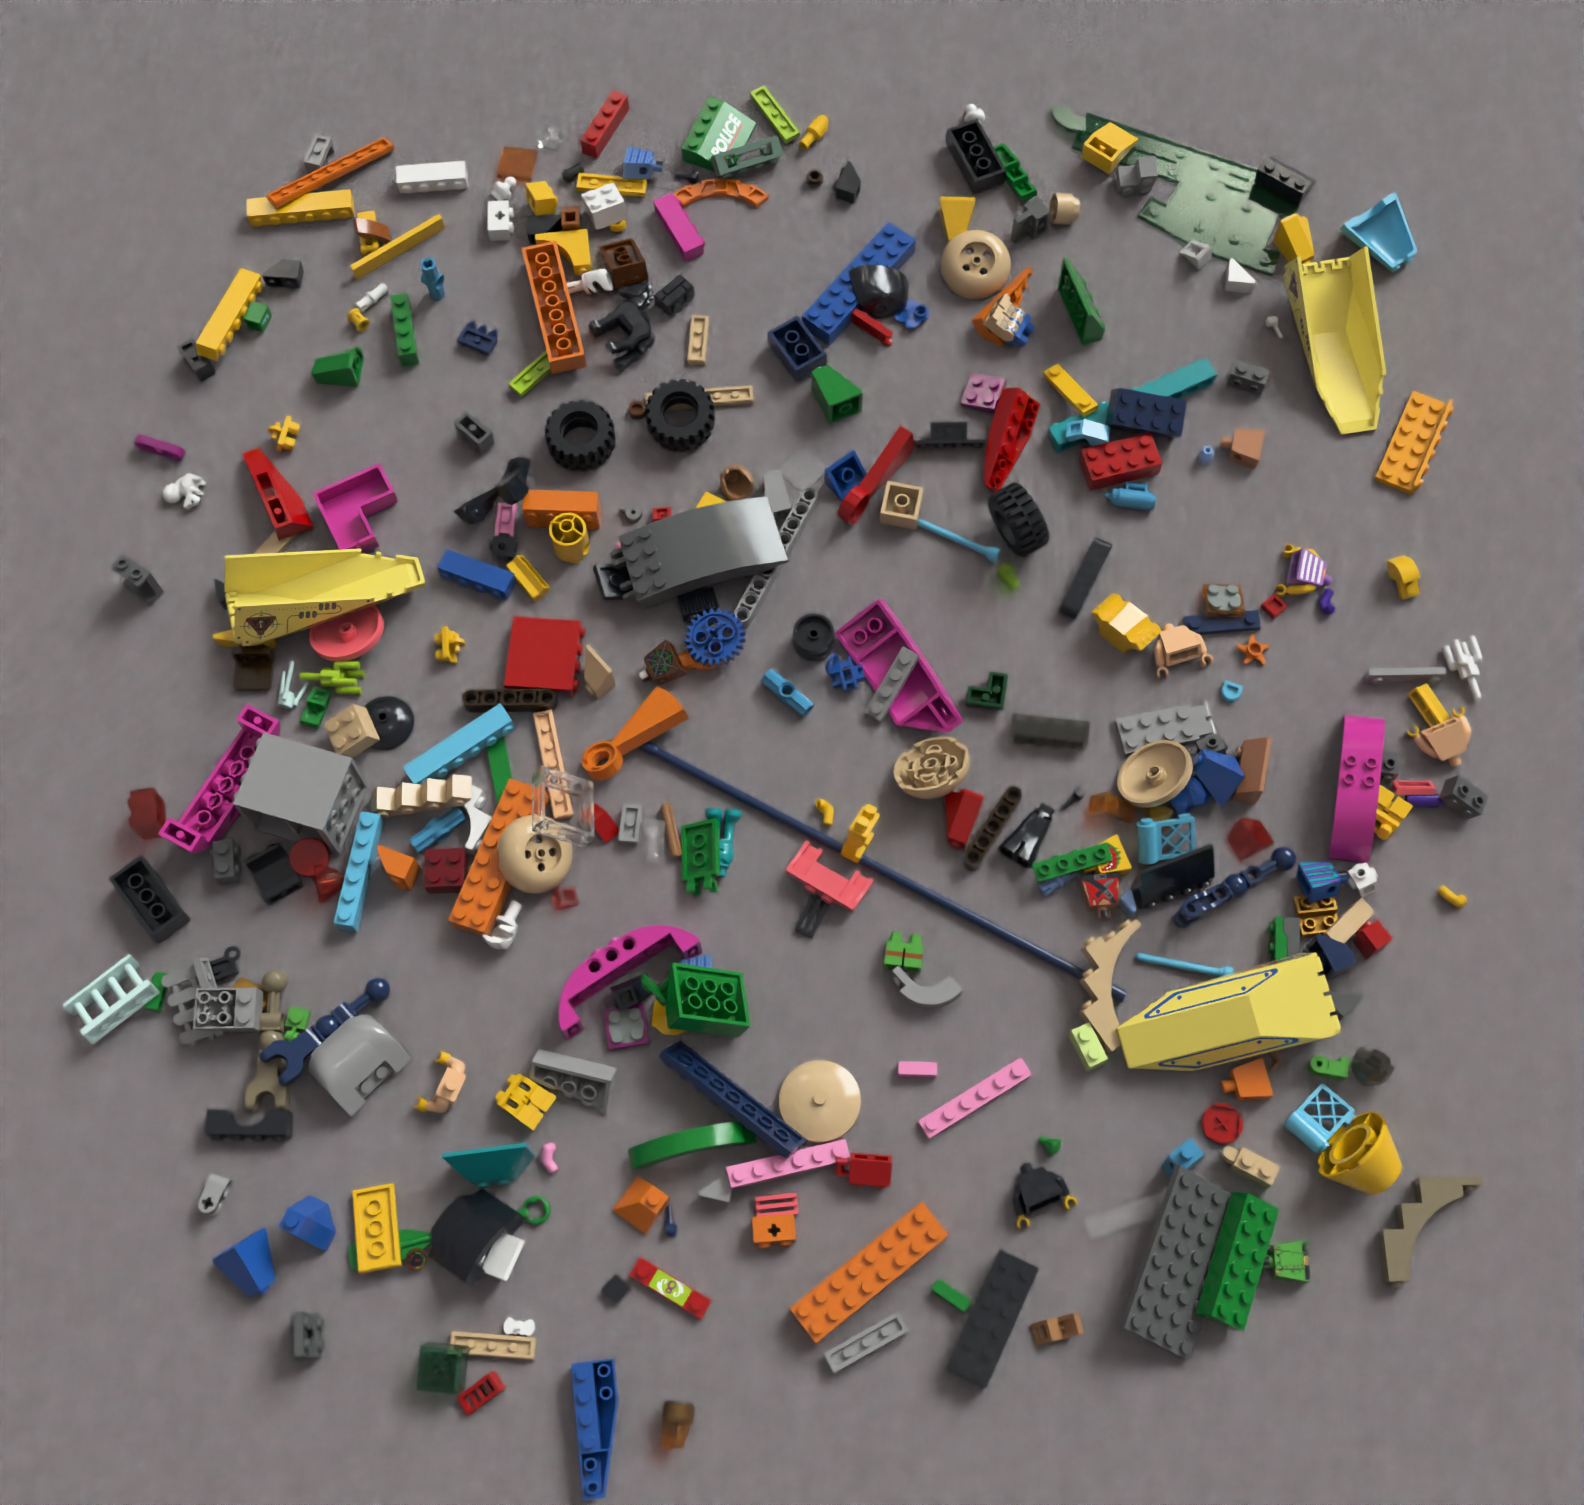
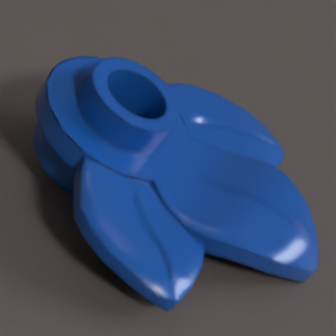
M908 300L905 309L895 314L894 318L900 323H906V328L912 329L918 327L921 322L929 318V310L925 305H919L914 300Z

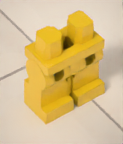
M866 804L865 807L861 808L848 829L847 833L849 835L843 845L841 856L856 863L860 861L865 850L873 840L874 833L871 831L880 818V814L876 813V807Z

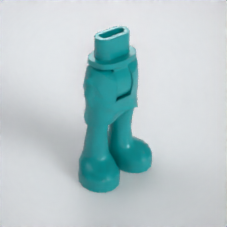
M718 808L705 809V817L708 820L714 818L719 820L720 876L717 877H726L729 864L733 861V832L735 824L742 816L740 810H725L724 837L720 839L723 811Z

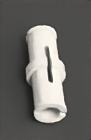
M381 282L371 292L368 291L365 297L355 303V306L363 313L373 303H378V299L388 293L389 289Z

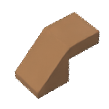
M1079 1312L1031 1324L1036 1346L1084 1334Z

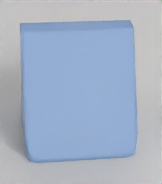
M1129 889L1120 897L1118 905L1130 917H1133L1136 912V906L1132 890Z

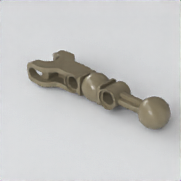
M278 969L269 970L262 979V986L268 993L267 1013H261L260 1031L262 1033L258 1039V1045L261 1049L258 1051L259 1055L274 1041L284 1040L282 1033H284L285 1017L283 1012H279L280 993L286 989L288 980L286 974ZM258 1055L256 1078L245 1090V1108L247 1112L258 1111L261 1099L268 1094L274 1095L275 1106L278 1110H289L291 1091L288 1086L282 1087L279 1084V1077L282 1074V1058H275L268 1063H264L259 1059Z

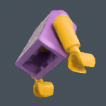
M1292 544L1285 546L1283 557L1291 558L1286 585L1289 587L1286 588L1283 584L1276 586V590L1283 591L1282 593H1276L1279 598H1283L1286 593H1289V595L1311 593L1322 585L1327 587L1331 584L1332 577L1325 574L1326 562L1313 549L1301 547L1294 549Z

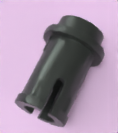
M578 162L571 168L564 169V172L561 174L566 182H572V179L578 176L579 173H584V169Z

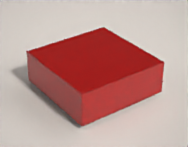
M1274 593L1260 607L1274 620L1287 609L1288 605Z

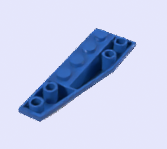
M614 1358L571 1364L583 1501L606 1497L618 1411Z

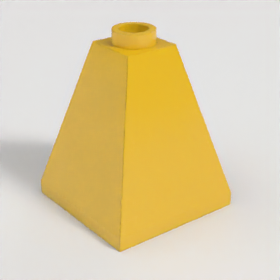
M940 196L938 213L947 244L955 236L968 230L974 211L975 197Z

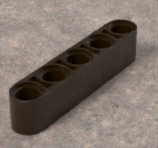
M472 689L462 694V702L466 710L472 713L487 712L499 703H501L506 712H541L551 709L553 711L557 707V699L551 689ZM528 698H532V699H533L531 702L525 703V700H526V699H528ZM546 698H551V699H552V700H551L550 702H548V703L543 702ZM470 699H476L475 702L468 703ZM489 699H495L492 703H486ZM514 699L511 703H506V700Z
M1011 786L1005 790L967 849L963 865L968 871H976L981 866L1020 805L1022 791L1018 787ZM1015 795L1017 800H1010L1008 796ZM1004 810L1007 812V815L1001 816L998 811ZM995 826L998 830L992 832L988 827ZM984 841L988 846L980 847L978 842ZM975 857L977 862L971 863L968 861V858Z

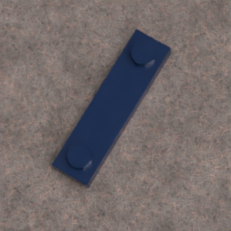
M1258 610L1184 616L1182 619L1184 626L1199 635L1261 629Z

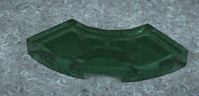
M1068 105L1051 106V114L1057 125L1074 134H1086L1085 117L1073 114L1069 110Z

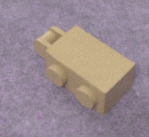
M1227 1146L1220 1153L1222 1160L1231 1164L1229 1168L1231 1171L1265 1189L1273 1185L1280 1170V1166L1244 1147L1236 1150L1233 1147Z

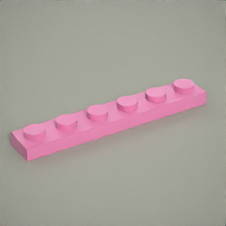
M1020 1057L918 1121V1124L929 1140L1032 1076V1073Z
M844 1139L797 1150L789 1158L776 1155L729 1166L725 1170L730 1189L834 1165L837 1158L850 1159L846 1140Z

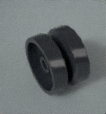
M817 613L805 614L799 618L793 629V645L796 653L801 658L813 662L828 657L834 647L835 631L832 622L824 615Z

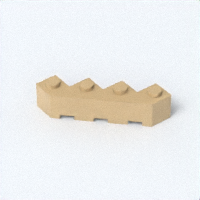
M452 774L446 781L427 778L421 785L402 782L396 789L376 787L371 792V813L380 814L382 818L429 810L464 806L471 800V776Z

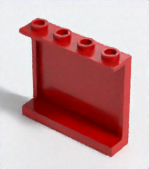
M513 616L504 680L505 689H551L555 692H569L571 697H574L575 691H578L579 680L576 679L577 673L581 671L579 656L583 655L581 639L585 638V628L582 627L581 621Z

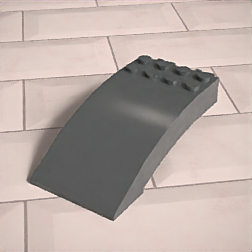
M767 496L712 504L660 519L618 536L621 548L612 551L610 554L612 559L624 556V558L615 561L613 565L615 569L627 566L631 580L620 585L622 591L634 589L623 595L624 601L637 599V602L644 609L701 587L751 574L757 575L789 562Z

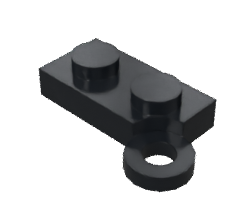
M236 946L228 947L224 952V957L210 962L216 982L240 974L236 961L239 960L241 951ZM231 951H236L234 957L229 956Z

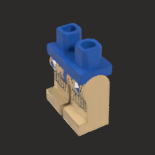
M1005 293L995 301L983 325L1006 341V344L1009 346L1015 343L1021 348L1027 343L1028 338L1026 336L1033 332L1035 326L1029 322L1031 316L1028 313L1025 315L1022 309L1013 305L1009 301L1011 297Z

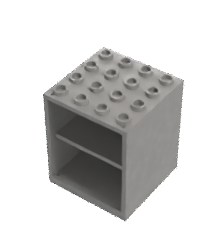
M263 732L262 737L257 740L254 756H251L249 759L248 770L241 778L240 789L234 794L233 805L256 831L294 842L308 837L316 838L327 846L329 852L341 855L368 788V783L353 758Z

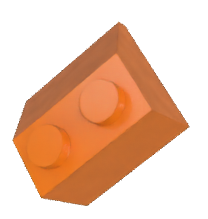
M378 845L377 850L394 887L405 891V889L412 891L421 872V868L415 858Z

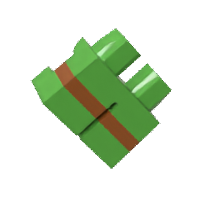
M892 932L889 941L887 940L883 969L893 970L897 966L901 968L903 952H905L903 971L921 973L923 956L921 935L910 934L909 943L901 942L902 933Z

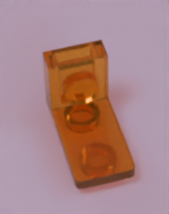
M1106 791L1091 795L1088 808L1089 814L1095 816L1107 813L1128 824L1133 822L1135 806Z

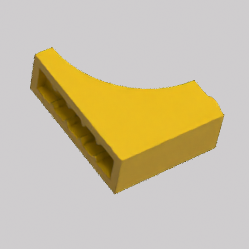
M587 229L535 234L536 245L556 241L559 254L570 262L575 276H582V274L592 271Z

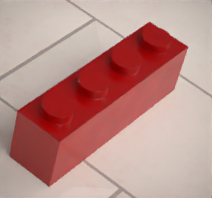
M612 90L580 140L582 153L598 159L629 111L627 95Z

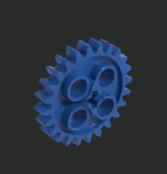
M711 608L708 614L703 610L702 617L696 614L698 620L691 619L693 626H687L690 632L685 633L688 639L684 640L686 645H688L686 648L690 652L691 657H695L697 663L702 660L703 666L709 662L711 668L714 663H717L718 667H720L721 662L728 665V659L735 661L733 655L740 656L738 649H744L741 643L746 642L745 637H743L746 635V632L743 630L744 625L740 623V618L736 617L734 612L729 615L728 609H725L722 613L720 608L717 609V612H714ZM718 623L716 627H710L712 624ZM733 633L730 637H725L726 634ZM706 638L703 642H698L699 639ZM715 648H721L718 652H713Z

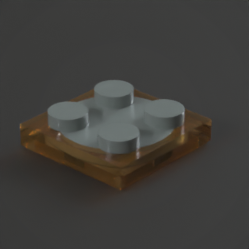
M1203 584L1202 591L1206 616L1244 617L1245 609L1241 584Z

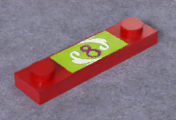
M639 1257L629 1274L633 1279L702 1320L712 1303V1300L641 1257Z

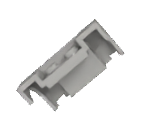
M366 1014L350 1017L312 1052L309 1068L307 1069L310 1075L352 1116L366 1103L364 1098L393 1071L398 1073L412 1058L383 1026Z

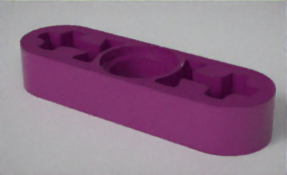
M138 434L134 441V445L141 450L176 461H182L186 453L183 448L142 434Z

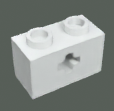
M509 200L488 201V234L490 241L511 240V233H514V225L511 222V218H514L513 207L510 208Z

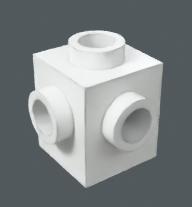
M1366 862L1354 865L1348 870L1350 876L1348 882L1353 890L1357 889L1361 897H1365L1380 889L1375 869L1373 867L1369 868Z

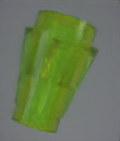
M1006 562L996 569L997 575L1012 591L1021 586L1013 564L1011 565L1009 562Z

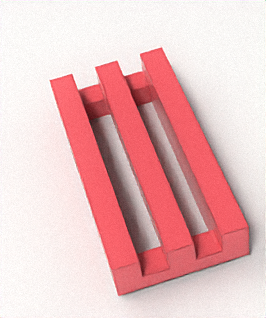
M1392 781L1391 788L1396 795H1436V787L1431 781Z
M796 1193L755 1197L757 1217L785 1214L799 1215ZM793 1199V1202L760 1205V1202ZM794 1206V1210L761 1213V1210Z

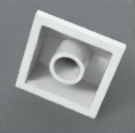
M502 1232L478 1265L485 1270V1274L500 1281H507L525 1241Z

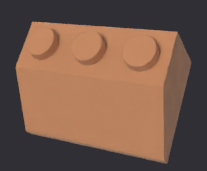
M1271 737L1244 740L1241 746H1238L1236 757L1239 758L1238 764L1245 778L1233 792L1232 800L1256 804L1262 795Z

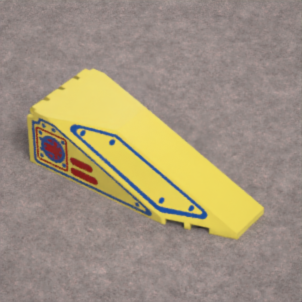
M1299 953L1165 993L1163 997L1151 1003L1142 1012L1134 1015L1116 1028L1127 1068L1195 1071L1335 1036L1340 1033L1341 1027L1337 1015L1330 1016L1329 1014L1336 1010L1331 995L1324 996L1323 994L1330 990L1325 974L1320 976L1317 974L1324 971L1320 957L1317 956V953Z

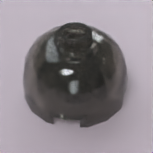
M1365 1047L1357 1048L1351 1061L1352 1073L1365 1086H1380L1386 1083L1391 1077L1395 1066L1390 1064L1391 1059L1377 1049L1372 1051L1365 1050Z

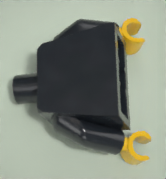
M1031 1163L1021 1165L1020 1171L1022 1175L1017 1177V1184L1014 1186L1012 1196L1015 1215L1018 1216L1016 1225L1019 1229H1021L1019 1222L1022 1219L1026 1220L1027 1227L1030 1225L1029 1220L1024 1216L1025 1213L1027 1216H1030L1062 1201L1063 1207L1070 1210L1067 1204L1068 1200H1071L1074 1206L1077 1205V1200L1074 1197H1070V1191L1061 1176L1052 1171H1047L1042 1166L1033 1169Z

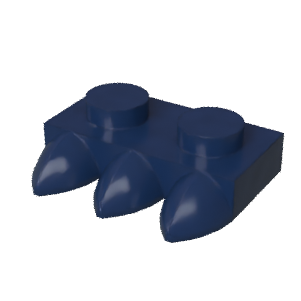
M473 320L466 324L457 341L460 345L490 356L498 343V331L493 329L487 334V326L485 324L476 330V321Z

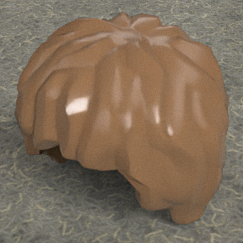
M731 464V466L728 465L724 468L720 475V488L730 500H742L753 493V477L749 470L742 465Z

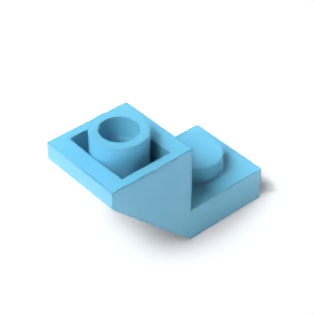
M1086 419L1067 423L1066 439L1070 442L1086 438L1091 446L1105 444L1109 441L1110 427Z

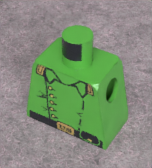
M1307 1240L1277 1244L1270 1247V1255H1266L1263 1268H1271L1272 1278L1301 1284L1310 1282Z

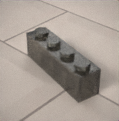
M1013 713L1009 742H1014L1017 745H1024L1026 743L1033 744L1036 747H1043L1045 745L1052 746L1055 749L1071 748L1074 751L1086 750L1088 745L1090 722Z

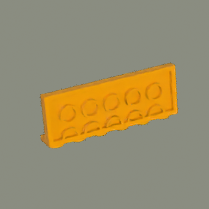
M1414 390L1412 391L1374 478L1375 481L1410 495L1414 493L1415 489H1420L1423 480L1420 478L1422 475H1426L1430 466L1427 462L1432 460L1436 452L1433 450L1434 445L1438 446L1442 438L1439 433L1440 431L1444 432L1448 424L1445 419L1446 417L1450 418L1454 407H1451L1452 399L1448 403H1444Z

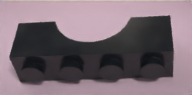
M207 1109L204 1134L213 1141H223L224 1138H231L232 1141H244V1138H252V1141L261 1142L265 1138H272V1141L284 1142L285 1138H292L294 1113L290 1110H268L266 1116L259 1123L251 1126H242L236 1122L234 1114L228 1109Z

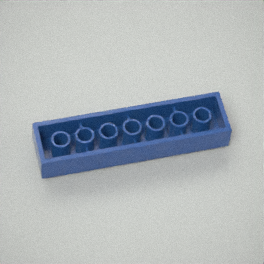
M887 222L802 315V322L810 333L830 346L851 323L854 309L863 310L857 299L849 271L866 264L882 265L899 270L915 253L916 239L890 222Z

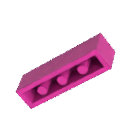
M671 192L653 200L654 212L684 261L688 262L703 255L705 242L701 236H698L695 225L690 223L687 212L681 209L679 199L675 198Z

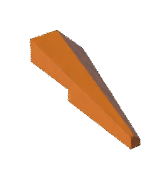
M1031 267L1025 268L971 320L980 336L998 346L1004 345V340L984 326L983 323L995 301L1005 293L1011 297L1009 301L1019 308L1023 298L1021 296L1022 292L1028 286V277L1033 274Z

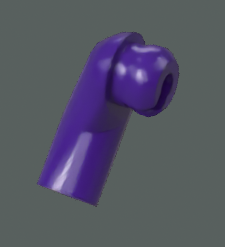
M1328 588L1325 589L1319 600L1320 608L1325 615H1331L1336 610V607H1333V604L1330 603L1334 592Z

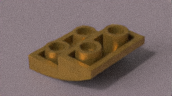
M1306 895L1293 897L1296 918H1300L1301 939L1312 938L1318 934L1323 935L1338 919V908L1334 896L1309 903Z

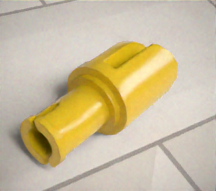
M819 115L807 127L806 135L798 143L803 150H807L813 141H819L828 130L829 121L825 115Z

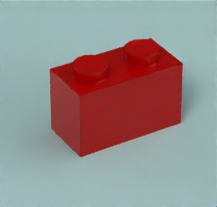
M1376 920L1373 923L1368 921L1360 927L1361 929L1355 932L1357 936L1352 941L1365 959L1368 960L1382 951L1393 938L1381 922Z

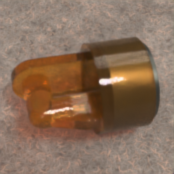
M673 1400L663 1402L661 1422H663L661 1448L663 1450L682 1449L685 1446L690 1426H693L696 1406L693 1403Z

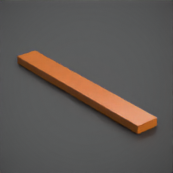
M383 137L266 195L267 199L275 208H278L393 151L394 145Z

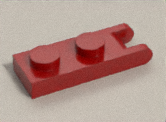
M857 308L854 309L851 323L884 345H892V340L890 339L893 336L892 331L884 327L881 322L869 317L866 312L860 311Z

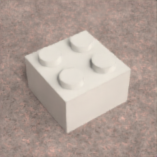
M614 183L606 184L603 187L581 194L585 211L596 230L628 219L625 201Z

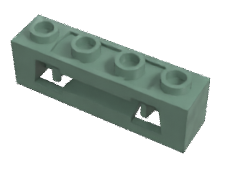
M778 135L715 154L710 159L716 177L722 176V179H726L737 171L738 174L747 172L750 167L757 169L763 167V163L766 162L770 164L779 162V158L784 155ZM767 145V147L760 149L761 156L739 162L734 167L728 168V166L734 164V157L757 151L761 146Z

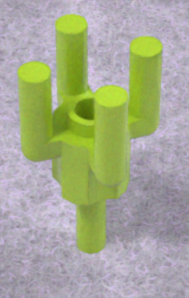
M335 661L333 668H323L321 673L301 672L300 680L321 681L322 686L335 687L337 694L361 695L362 687L344 686H357V679L347 677L364 678L365 670H343L360 669V662Z

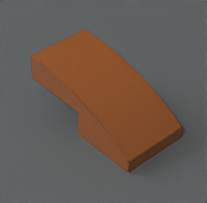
M354 219L356 234L369 241L374 237L385 244L391 241L388 226L369 219Z

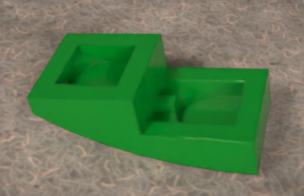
M313 687L306 700L307 707L300 718L301 725L319 729L327 711L332 691Z

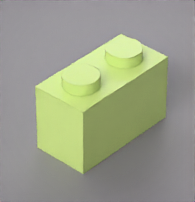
M1090 1022L1071 1030L1069 1038L1086 1072L1100 1067L1107 1062L1108 1057Z

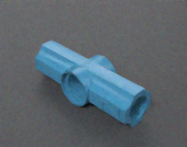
M431 257L423 258L420 262L423 272L421 283L427 285L432 300L443 299L445 296L442 286L444 275L438 273L435 259Z
M773 669L768 670L763 675L761 683L776 694L783 704L789 705L802 717L807 716L811 712L814 704L801 694L793 683L787 682ZM784 691L792 692L790 695L783 694Z
M456 806L440 818L435 817L426 824L425 829L410 838L409 842L416 852L420 854L434 843L446 840L450 836L451 831L463 824L467 819Z

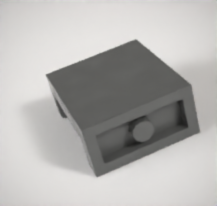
M123 553L111 565L113 571L125 578L122 585L151 606L164 593L151 572Z

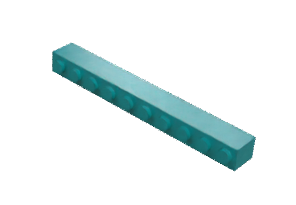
M1207 358L1198 359L1192 362L1191 365L1182 366L1173 373H1166L1155 381H1148L1145 385L1131 390L1181 399L1214 384L1217 373ZM1109 401L1099 403V410L1084 418L1080 414L1072 415L1063 422L1052 424L1048 428L1047 438L1056 453L1058 454L1087 441L1086 438L1068 442L1066 439L1067 423L1086 419L1105 425Z

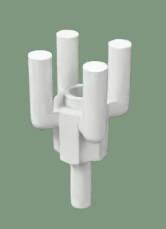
M1474 635L1467 638L1473 656H1470L1466 642L1459 643L1458 639L1451 641L1457 659L1456 662L1449 645L1443 646L1442 651L1449 670L1452 672L1458 670L1461 680L1468 681L1473 698L1477 700L1482 698L1475 679L1476 676L1480 675L1476 663L1482 661L1483 658Z

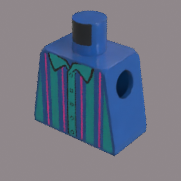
M1330 862L1298 863L1296 878L1309 903L1336 896L1339 892L1340 883L1348 881L1346 871L1336 872Z

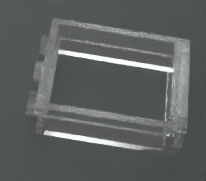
M541 765L532 776V832L585 848L595 837L593 782ZM545 787L579 797L580 829L545 818Z

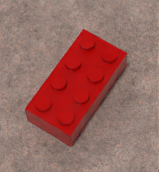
M1151 432L1081 449L1079 455V463L1089 491L1157 475L1160 473L1162 461Z

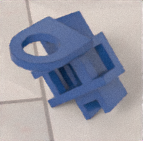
M832 654L825 666L827 674L832 677V686L835 689L843 687L845 692L858 689V683L865 681L862 664L853 666L851 656H847L848 660L840 662L838 655Z

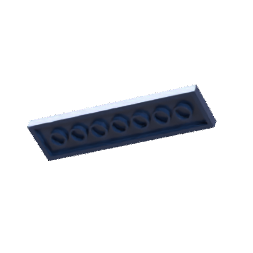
M681 1040L663 1050L659 1055V1058L666 1066L673 1068L679 1073L681 1078L692 1083L699 1092L711 1098L714 1104L721 1106L727 1111L729 1116L740 1121L747 1130L754 1132L762 1142L773 1147L780 1156L789 1158L806 1143L807 1139Z

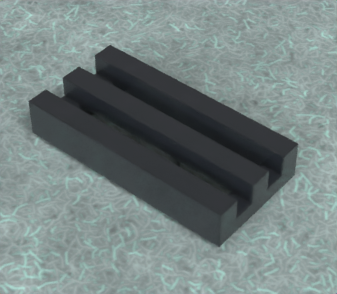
M811 895L795 927V931L813 939L830 904H827L821 898L818 899ZM813 902H815L816 905H815V907H814V909H813V911H812V913H811L809 919L807 920V922H806L804 928L801 929V926H802V924H803V922H804V920H805V918H806V916H807V914H808V912H809V910H810V908H811ZM822 905L823 908L811 932H807L819 906Z

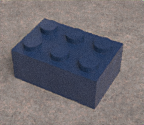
M798 315L767 332L769 346L796 382L811 375V371L817 367L826 366L827 354Z

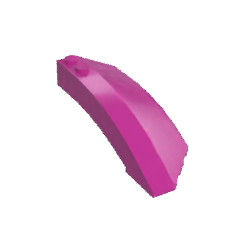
M884 599L874 601L835 632V635L856 664H862L863 673L875 692L878 690L902 646L920 655L918 662L889 710L895 725L949 733L964 722L936 673Z

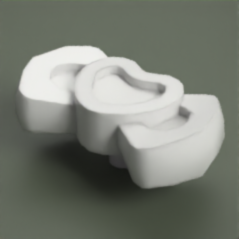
M509 1317L503 1324L506 1335L513 1334L516 1336L519 1334L531 1337L536 1329L532 1319L522 1322L521 1320L515 1321Z

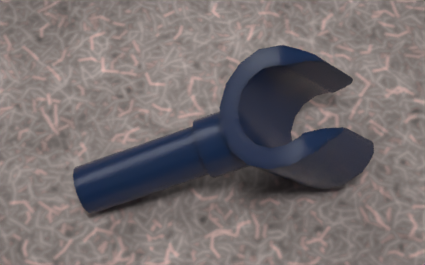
M667 1206L665 1233L668 1236L676 1237L678 1225L672 1224V1206Z

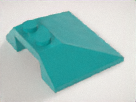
M527 1143L442 1153V1158L471 1184L482 1189L488 1188L490 1184L498 1183V1186L510 1185V1181H516L532 1162L535 1154Z

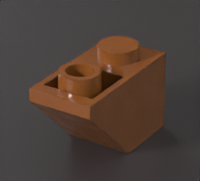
M580 205L562 207L563 231L581 229Z

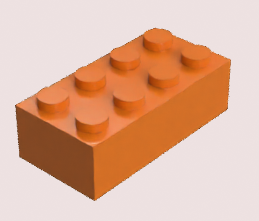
M529 490L523 499L522 511L527 527H549L551 521L556 516L570 512L577 514L584 520L587 530L600 529L602 508L598 492Z

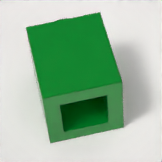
M251 302L243 320L248 329L264 333L272 318V314L266 304Z

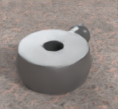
M631 505L628 508L622 506L620 508V512L625 513V517L629 522L635 523L642 518V510L636 505Z

